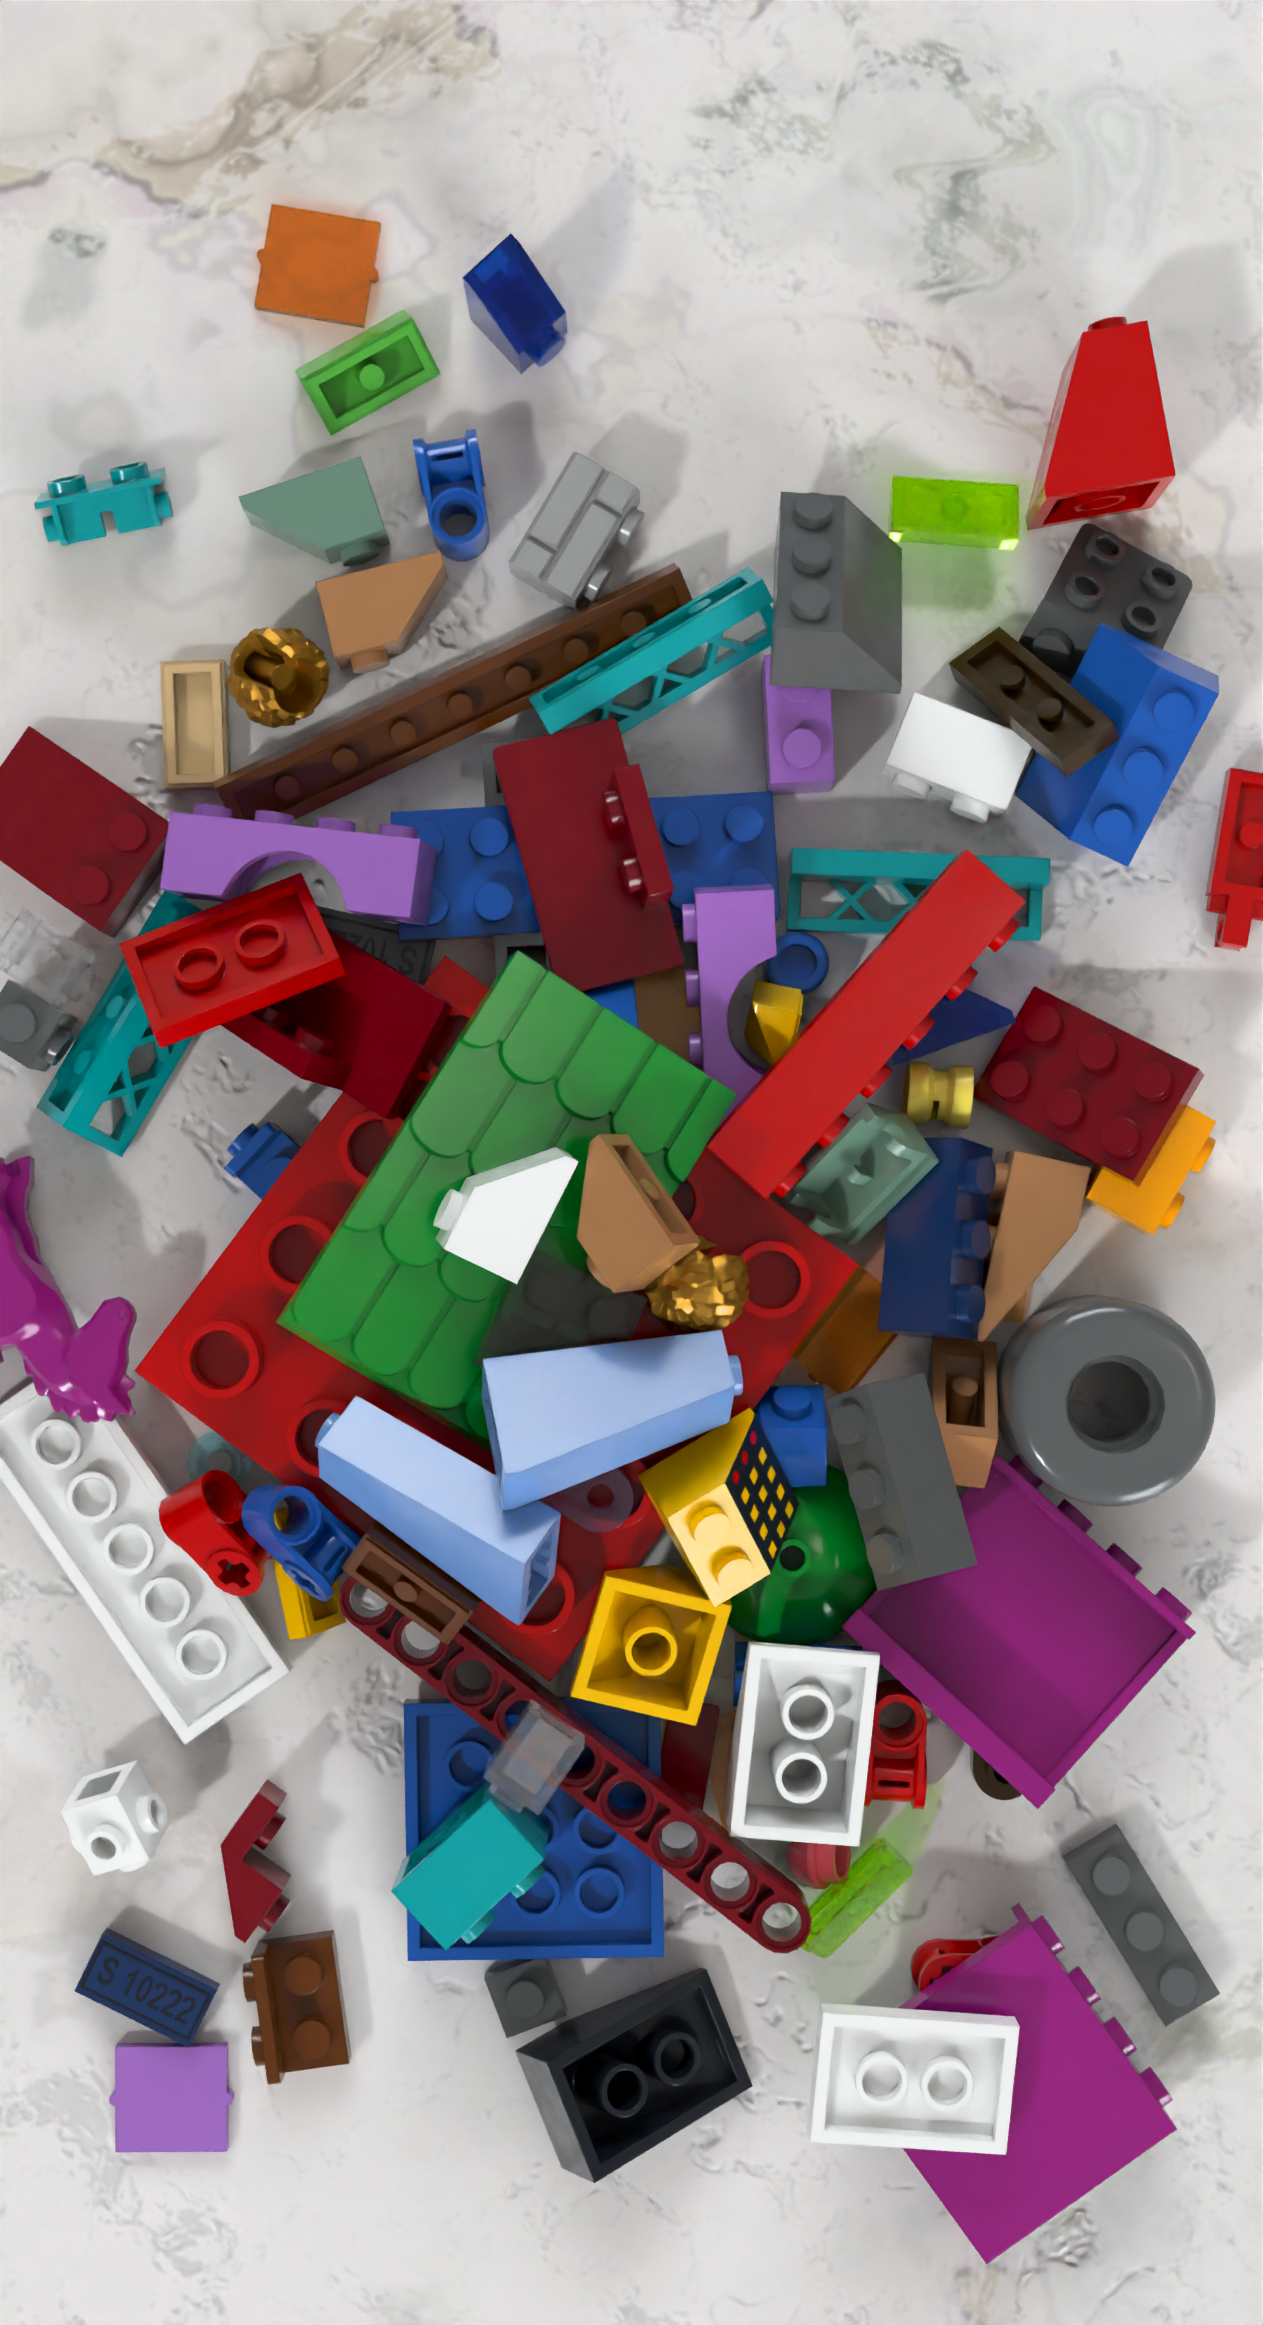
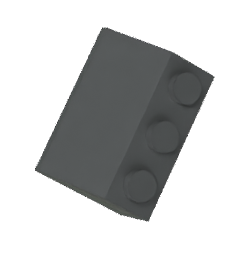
M781 492L774 559L770 685L900 694L902 687V548L846 496L826 495L815 492Z
M919 1373L865 1384L825 1399L831 1418L832 1431L837 1440L849 1484V1493L854 1502L866 1546L867 1559L872 1568L877 1590H885L978 1565L925 1374Z

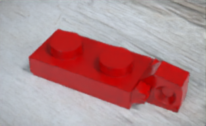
M1231 767L1225 773L1205 896H1208L1206 911L1219 913L1214 947L1235 951L1246 948L1251 920L1263 921V773Z

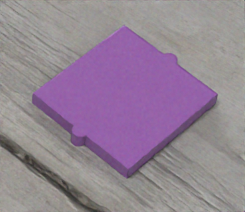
M228 2042L191 2043L189 2047L181 2043H117L115 2046V2090L109 2097L110 2104L115 2106V2152H227L229 2148V2105L235 2097L234 2091L228 2089Z

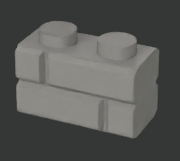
M573 451L509 560L511 574L536 590L544 592L548 597L571 610L578 609L584 597L595 601L605 587L612 572V568L604 564L616 543L627 547L644 518L645 513L637 509L640 504V490L615 473L608 472L601 465Z

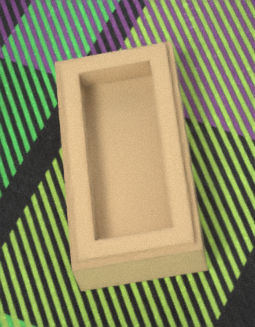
M224 659L160 662L165 789L167 791L216 790L214 781L231 774L228 686L225 680L227 677V663Z

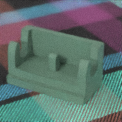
M866 1102L850 1118V1121L840 1134L826 1148L822 1147L805 1165L807 1170L785 1196L790 1203L800 1208H808L816 1214L807 1224L810 1229L822 1236L843 1240L847 1246L854 1247L939 1162V1159L908 1114Z

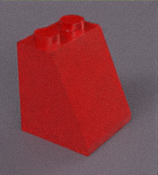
M1110 317L1090 324L1088 331L1082 332L1062 371L1025 518L1027 530L1152 508L1176 476L1147 320L1127 324L1125 317Z

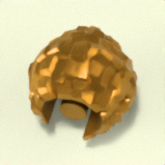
M292 626L289 628L273 629L269 627L255 628L249 632L247 637L241 639L231 654L230 666L228 667L230 674L225 678L227 686L230 688V695L236 699L240 708L245 710L248 718L255 723L271 728L295 725L296 720L309 717L314 713V709L320 704L324 694L327 692L330 669L327 659L324 657V651L320 650L313 641L305 638L302 631Z
M698 1235L697 1237L701 1241L698 1246L645 1287V1293L649 1301V1311L657 1316L660 1323L672 1332L683 1333L684 1335L718 1331L735 1322L737 1317L742 1314L750 1288L747 1286L749 1277L746 1272L745 1257L726 1254L707 1257L708 1253L716 1247V1244Z

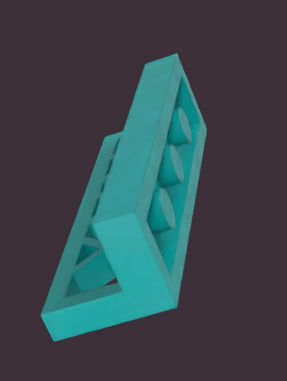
M746 567L528 699L550 735L561 731V728L595 708L599 709L595 722L608 719L610 712L620 714L614 719L617 721L622 735L771 646L773 609L770 604L774 600L763 579L749 567ZM758 612L766 627L743 642L723 637L725 630ZM705 642L708 643L701 667L689 674L668 669L670 663ZM719 646L730 648L728 651L716 657L719 650ZM648 676H653L646 700L634 707L613 702V698ZM664 679L676 681L662 689Z
M792 848L789 855L786 931L887 935L924 892L922 891L915 898L905 886H927L928 888L958 854ZM975 855L1010 888L1027 891L1026 926H1019L1009 940L1040 941L1043 889L1050 882V858ZM802 881L828 882L845 902L828 918L800 917ZM841 883L864 885L851 895ZM875 884L891 885L908 904L891 921L874 920L857 901ZM851 907L862 920L838 918Z
M164 891L138 936L203 910L177 895ZM125 958L36 1106L63 1128L120 1157L125 1153L193 1038L191 1036L160 1049L151 1026L147 1028L149 1021ZM153 1041L156 1059L148 1072L130 1077L127 1061L135 1047ZM121 1096L124 1113L111 1135L90 1125L103 1102Z

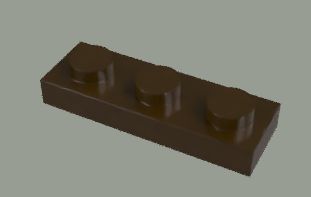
M1000 627L949 662L954 680L1066 777L1119 740L1115 724L1109 717Z

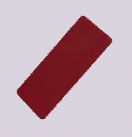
M704 1702L696 1726L667 1719L661 1751V1778L702 1811L720 1713L719 1706Z

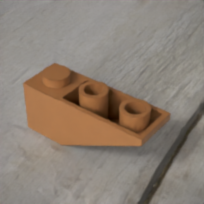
M1019 1151L1006 1152L1004 1163L994 1162L996 1179L993 1190L989 1193V1199L996 1200L991 1224L988 1225L991 1242L988 1254L984 1257L982 1280L986 1305L984 1316L979 1322L978 1340L976 1341L983 1342L1077 1231L1091 1167Z

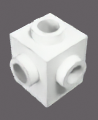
M137 1760L82 1776L60 1811L69 1828V1835L74 1848L79 1853H82L93 1876L120 1869L121 1872H130L144 1866L155 1855V1849L169 1826L165 1804L162 1798L153 1792Z

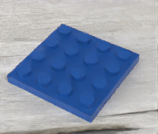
M571 1696L558 1697L661 1778L660 1717ZM447 1698L405 1700L406 1856L496 1772L549 1828L546 1846L547 1857L540 1864L545 1869L543 1875L520 1897L515 1898L511 1892L506 1894L492 1909L496 1914L493 1922L472 1942L467 1944L460 1937L445 1951L407 1909L408 1961L664 1957L663 1868ZM520 1700L514 1702L507 1709L509 1720L520 1729L536 1727L543 1719L539 1707L530 1701ZM581 1741L567 1742L557 1752L561 1762L572 1769L586 1767L594 1758L591 1748ZM623 1781L611 1788L609 1797L615 1805L630 1809L638 1806L643 1801L645 1793L638 1784Z

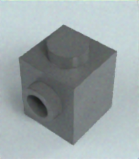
M8 979L0 992V1051L29 1069L46 1072L49 1065H57L70 1048L75 1036L71 1030L79 1018L26 985Z

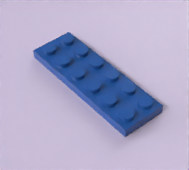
M772 791L649 798L674 887L668 905L675 927L682 926V904H694L693 888L771 884L774 889L775 921L781 918ZM506 806L390 812L391 824L418 829L417 839H421L437 849L427 926L397 922L399 943L493 937V935L541 932Z

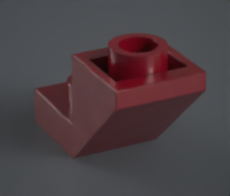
M268 1779L220 1845L234 1934L244 1943L247 1942L258 1926L268 1933L290 1902V1899L281 1893L287 1885L291 1874L252 1847L255 1844L264 1850L286 1820V1817L277 1812L287 1793Z

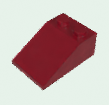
M28 726L0 766V861L100 932L115 938L162 871L169 821L31 726Z

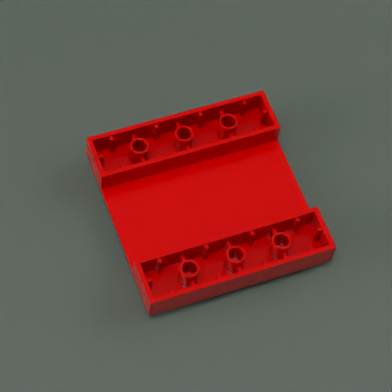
M446 956L443 957L422 986L450 1002L451 1011L394 1119L383 1118L342 1092L134 1370L285 1485L305 1487L314 1493L316 1498L332 1514L353 1529L361 1538H363L375 1519L319 1477L318 1448L315 1446L317 1435L327 1418L335 1412L341 1415L356 1395L496 1475L492 1453L276 1323V1320L489 990L487 986ZM703 1150L687 1178L678 1186L671 1199L694 1233L716 1244V1247L708 1253L707 1257L712 1255L721 1256L723 1254L745 1257L746 1272L749 1277L747 1286L750 1288L748 1300L743 1307L742 1314L737 1317L735 1322L721 1329L728 1356H738L743 1376V1392L741 1395H734L730 1415V1419L748 1408H751L753 1411L861 1265L810 1229L771 1198L759 1199ZM645 1288L620 1293L611 1292L578 1347L684 1334L670 1331L660 1323L657 1316L649 1311V1301ZM712 1430L539 1499V1501L561 1513L554 1577L520 1625L504 1617L483 1600H481L467 1621L547 1681L551 1682L588 1631L605 1571L636 1568L665 1529L637 1475Z

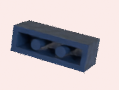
M924 1138L939 1159V1162L887 1214L878 1330L908 1337L978 1340L979 1322L984 1316L986 1305L982 1289L984 1257L988 1254L991 1242L990 1230L987 1225L989 1193L993 1190L996 1179L995 1165L992 1160L993 1148L964 1138Z

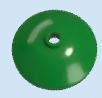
M827 1464L826 1486L791 1487L799 1502V1507L771 1574L730 1598L732 1609L727 1624L752 1640L777 1644H816L823 1642L844 1631L842 1626L877 1590L872 1568L867 1559L866 1546L854 1502L849 1493L846 1474ZM788 1546H797L804 1552L802 1563L795 1568H787L780 1563V1554Z

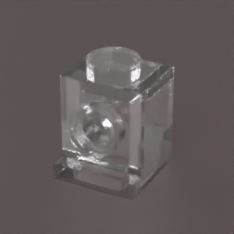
M24 907L0 941V970L53 1005L62 1007L68 998L77 1003L88 992L97 977L98 972L90 967L97 954L37 913ZM52 952H59L63 958V964L55 975H48L44 970V959Z

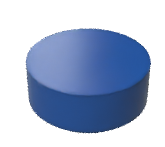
M800 931L789 932L776 939L777 955L765 960V972L769 982L801 989L803 996L815 991L823 983L829 970V956L825 946L815 936Z

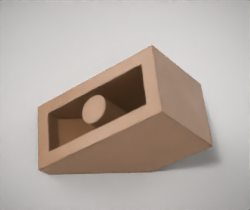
M440 551L315 582L333 655L341 669L352 667L353 673L376 671L390 664L389 657L403 653L448 578Z
M599 1134L589 1142L577 1239L588 1254L586 1263L590 1272L603 1286L610 1288L613 1293L642 1290L698 1246L701 1241L628 1134Z
M933 1338L927 1385L955 1484L985 1489L998 1442L996 1342Z

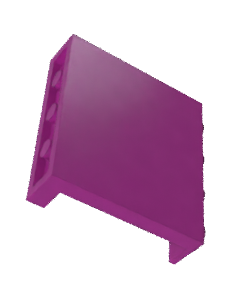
M997 1454L992 1461L985 1489L969 1487L959 1498L978 1565L885 1590H876L842 1628L866 1651L879 1652L880 1664L1028 1801L1039 1809L1056 1790L1055 1786L1185 1640H1190L1196 1632L1185 1623L1192 1612L1164 1587L1154 1595L1135 1578L1142 1570V1567L1115 1543H1112L1105 1551L1086 1534L1093 1524L1066 1499H1063L1056 1507L1037 1490L1043 1481L1033 1474L1018 1456L1015 1455L1007 1463Z
M1019 1903L1011 1908L1018 1923L898 2007L902 2009L1015 2016L1020 2026L1006 2155L903 2148L986 2264L1177 2130L1164 2106L1173 2101V2098L1151 2067H1148L1141 2073L1138 2071L1128 2057L1137 2048L1115 2016L1105 2023L1092 2006L1101 2000V1997L1079 1966L1070 1972L1066 1970L1056 1956L1065 1947L1043 1915L1032 1922Z

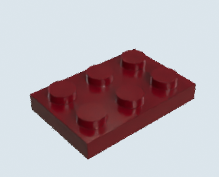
M1034 986L974 1088L973 1099L1139 1187L1203 1079L1204 1074L1199 1068Z

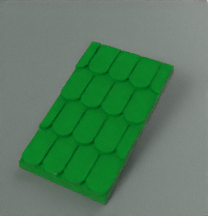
M518 950L507 960L276 1320V1323L492 1453L481 1398L483 1359L577 1348L612 1292L610 1288L603 1286L590 1272L586 1263L588 1254L577 1239L589 1142L599 1134H628L672 1198L678 1186L687 1178L737 1094L715 1079L709 1078L706 1073L662 1044H657L651 1037L607 1008L598 1005V1002L554 973L543 969V966ZM554 1147L569 1153L578 1161L517 1284L443 1249L436 1239L440 1228L434 1226V1219L439 1206L450 1189L457 1192L460 1191L467 1177Z

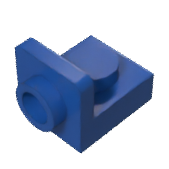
M266 1122L260 1129L252 1123L228 1147L227 1151L233 1158L224 1169L232 1177L239 1178L262 1200L300 1150L301 1146L276 1123Z

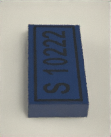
M106 1928L76 1986L75 1992L189 2047L220 1983Z

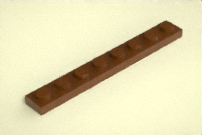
M675 563L666 566L214 781L215 789L224 806L233 810L232 818L254 821L256 810L289 814L294 816V820L533 707L528 699L529 697L693 600L682 572Z

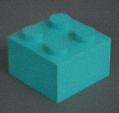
M496 1772L403 1859L391 1892L445 1951L460 1937L468 1944L475 1940L493 1922L496 1914L492 1909L506 1894L511 1892L515 1898L520 1897L543 1875L545 1869L540 1864L547 1857L546 1846L549 1828Z

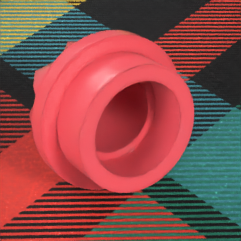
M793 1841L788 1845L786 1853L788 1866L794 1877L799 1881L812 1886L814 1889L823 1890L827 1889L831 1883L842 1884L845 1882L850 1868V1846Z

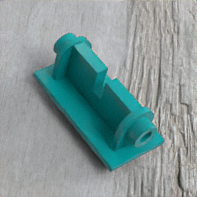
M143 461L110 469L111 479L86 484L85 476L79 474L47 482L49 492L41 493L34 502L35 510L46 507L51 509L52 515L42 518L48 542L60 540L62 546H67L77 542L106 537L107 532L102 512L107 511L113 512L118 534L163 526L162 519L173 517V509L168 492L156 493L155 485L161 484L166 475L165 468L149 471L147 462Z

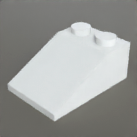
M749 1641L730 1747L724 1814L731 1837L860 1847L880 1663L879 1652Z

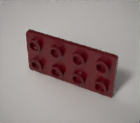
M609 718L557 731L551 735L549 733L495 747L492 753L493 762L552 973L583 993L680 967L684 958L668 905V901L674 891L672 879L640 765L638 763L629 766L617 721Z
M326 927L341 959L346 975L221 1024V1026L299 1078L341 1090L379 1116L394 1119L451 1011V1004Z

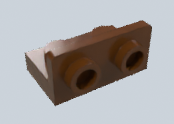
M334 1930L259 1940L251 1955V1962L243 1964V1987L246 2001H256L259 2026L252 2027V2053L256 2066L265 2065L268 2085L282 2083L286 2072L349 2064L352 2055Z

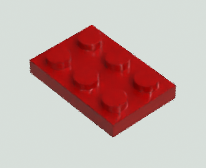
M301 872L119 943L160 1049L346 975L338 952Z

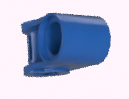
M476 429L466 430L464 438L426 444L423 438L413 439L421 492L426 500L429 523L438 550L445 557L454 561H469L477 558L486 549L490 537V528L483 487L486 486ZM457 514H467L476 520L474 528L468 534L462 536L450 535L443 530V527L451 516Z
M266 1484L250 1492L243 1503L241 1517L243 1526L248 1534L282 1565L283 1570L294 1583L314 1598L327 1602L334 1594L332 1585L344 1572L341 1567L362 1538L332 1514L316 1498L314 1493L305 1487ZM284 1499L288 1505L289 1516L285 1526L279 1530L275 1525L273 1516L278 1502Z

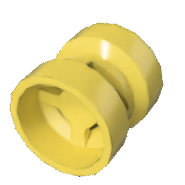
M908 1061L904 1077L902 1113L908 1114L914 1125H924L929 1120H940L949 1128L968 1129L974 1093L973 1066L952 1065L947 1070H935L927 1062Z

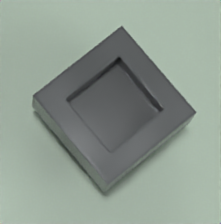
M517 1959L485 1972L484 1979L506 2038L567 2016V2006L549 1959Z

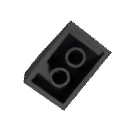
M698 1968L569 2019L515 2050L561 2167L593 2183L606 2177L753 2086L707 1969Z

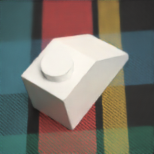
M554 1147L467 1177L459 1192L450 1189L441 1202L434 1219V1226L440 1228L436 1239L443 1249L517 1284L578 1161L569 1153Z

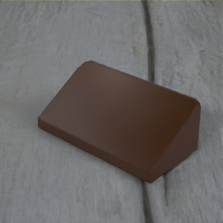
M377 1520L373 1522L341 1567L350 1576L446 1645L451 1642L482 1600Z

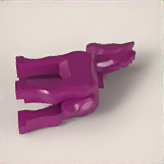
M29 1155L6 1164L4 1158L0 1157V1364L4 1362L2 1351L16 1347L23 1357L26 1374L32 1376L37 1394L41 1397L47 1396L52 1408L56 1412L61 1413L64 1411L71 1419L78 1415L86 1423H95L100 1419L112 1422L116 1413L125 1416L135 1415L136 1411L132 1407L128 1391L135 1387L136 1382L127 1375L130 1337L137 1321L135 1307L129 1300L123 1297L104 1300L93 1317L79 1329L70 1305L64 1298L51 1271L41 1258L39 1240L32 1226L29 1203L30 1194L34 1187V1158Z

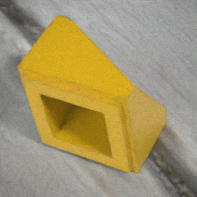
M756 980L744 1037L754 1050L768 1063L773 1065L796 1039L802 1015L803 994H801V989Z

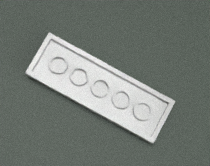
M34 1382L0 1405V1479L184 1745L291 1671L293 1666L245 1597L231 1595L214 1585L208 1574L165 1534L159 1521L158 1510L161 1501L172 1492L117 1413L112 1422L100 1419L95 1423H86L78 1415L71 1419L64 1411L61 1413L56 1412L52 1408L47 1396L41 1397L38 1395Z

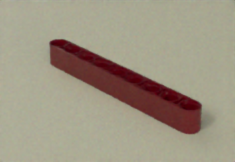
M349 1575L340 1590L339 1604L343 1615L351 1624L761 1946L774 1953H789L797 1950L806 1942L811 1932V1916L804 1892L797 1884L737 1837H731L727 1829L464 1624L448 1645L440 1641L434 1648L428 1650L418 1649L411 1645L405 1633L406 1625L412 1620L389 1603L384 1608L378 1610H369L361 1606L355 1595V1586L359 1581ZM467 1660H478L489 1669L491 1682L484 1688L469 1689L458 1680L456 1667ZM520 1700L530 1701L539 1707L543 1719L536 1727L520 1729L509 1720L507 1715L508 1707ZM570 1741H581L591 1748L594 1758L586 1767L572 1769L565 1766L559 1759L557 1753L559 1748ZM623 1781L634 1782L643 1789L645 1797L636 1807L630 1809L621 1808L611 1801L609 1797L611 1788ZM684 1822L696 1831V1836L688 1846L672 1848L661 1840L660 1834L662 1830L670 1823ZM727 1862L737 1863L747 1871V1875L740 1885L733 1888H723L717 1885L711 1878L714 1870L719 1865ZM787 1903L795 1907L798 1914L794 1922L789 1926L774 1928L763 1920L766 1910L774 1904Z

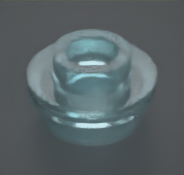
M215 1431L200 1437L192 1445L187 1457V1470L191 1480L193 1481L207 1471L212 1470L209 1463L211 1454L214 1451H223L231 1459V1468L228 1474L241 1487L250 1474L252 1459Z

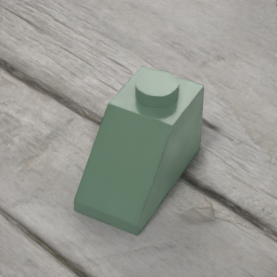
M361 456L239 496L242 509L251 525L329 564L342 561L344 566L360 565L378 557L380 554L378 548L391 545Z

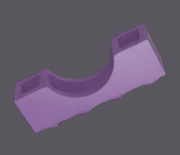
M194 804L193 814L170 812L160 883L161 890L183 898L226 902L249 893L264 874L279 865L300 860L315 861L327 868L335 878L341 890L347 911L364 919L427 926L437 849L423 840L417 839L418 829L401 825L380 824L378 834L355 832V822L329 817H318L316 828L293 825L294 816L265 810H256L254 821L232 818V809L210 804Z
M771 884L693 888L694 904H682L684 943H696L697 968L685 969L687 1008L699 1007L700 1032L688 1033L689 1063L706 1073L709 1078L715 1079L737 1094L720 1124L768 1071L749 1061L737 1049L728 1032L727 1017L731 997L741 979L752 968L777 955L774 889Z

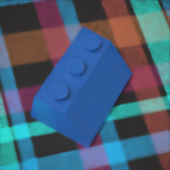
M1101 621L1069 685L1114 722L1119 740L1068 777L1063 775L1036 751L1015 792V796L1069 840L1128 867L1219 695V676Z

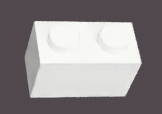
M914 692L881 774L892 777L891 787L899 792L919 799H926L930 792L952 801L950 810L976 822L985 823L988 816L999 819L1006 812L1031 746L1011 729Z

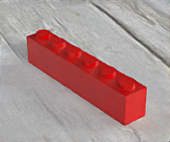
M968 849L955 856L719 1125L704 1151L759 1199H767L773 1191L780 1197H783L807 1170L799 1161L817 1142L823 1148H826L848 1124L850 1119L843 1111L859 1093L868 1099L887 1080L893 1069L886 1062L901 1044L911 1050L932 1028L936 1021L928 1013L942 997L946 995L951 1001H954L970 985L978 974V971L971 964L988 946L993 952L998 951L1016 932L1021 923L1014 915L1026 901Z

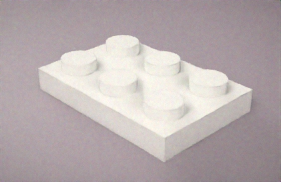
M820 2003L807 2124L810 2142L1006 2155L1020 2028L1015 2016Z

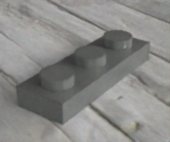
M1117 1824L1062 1856L1165 2027L1220 1994Z

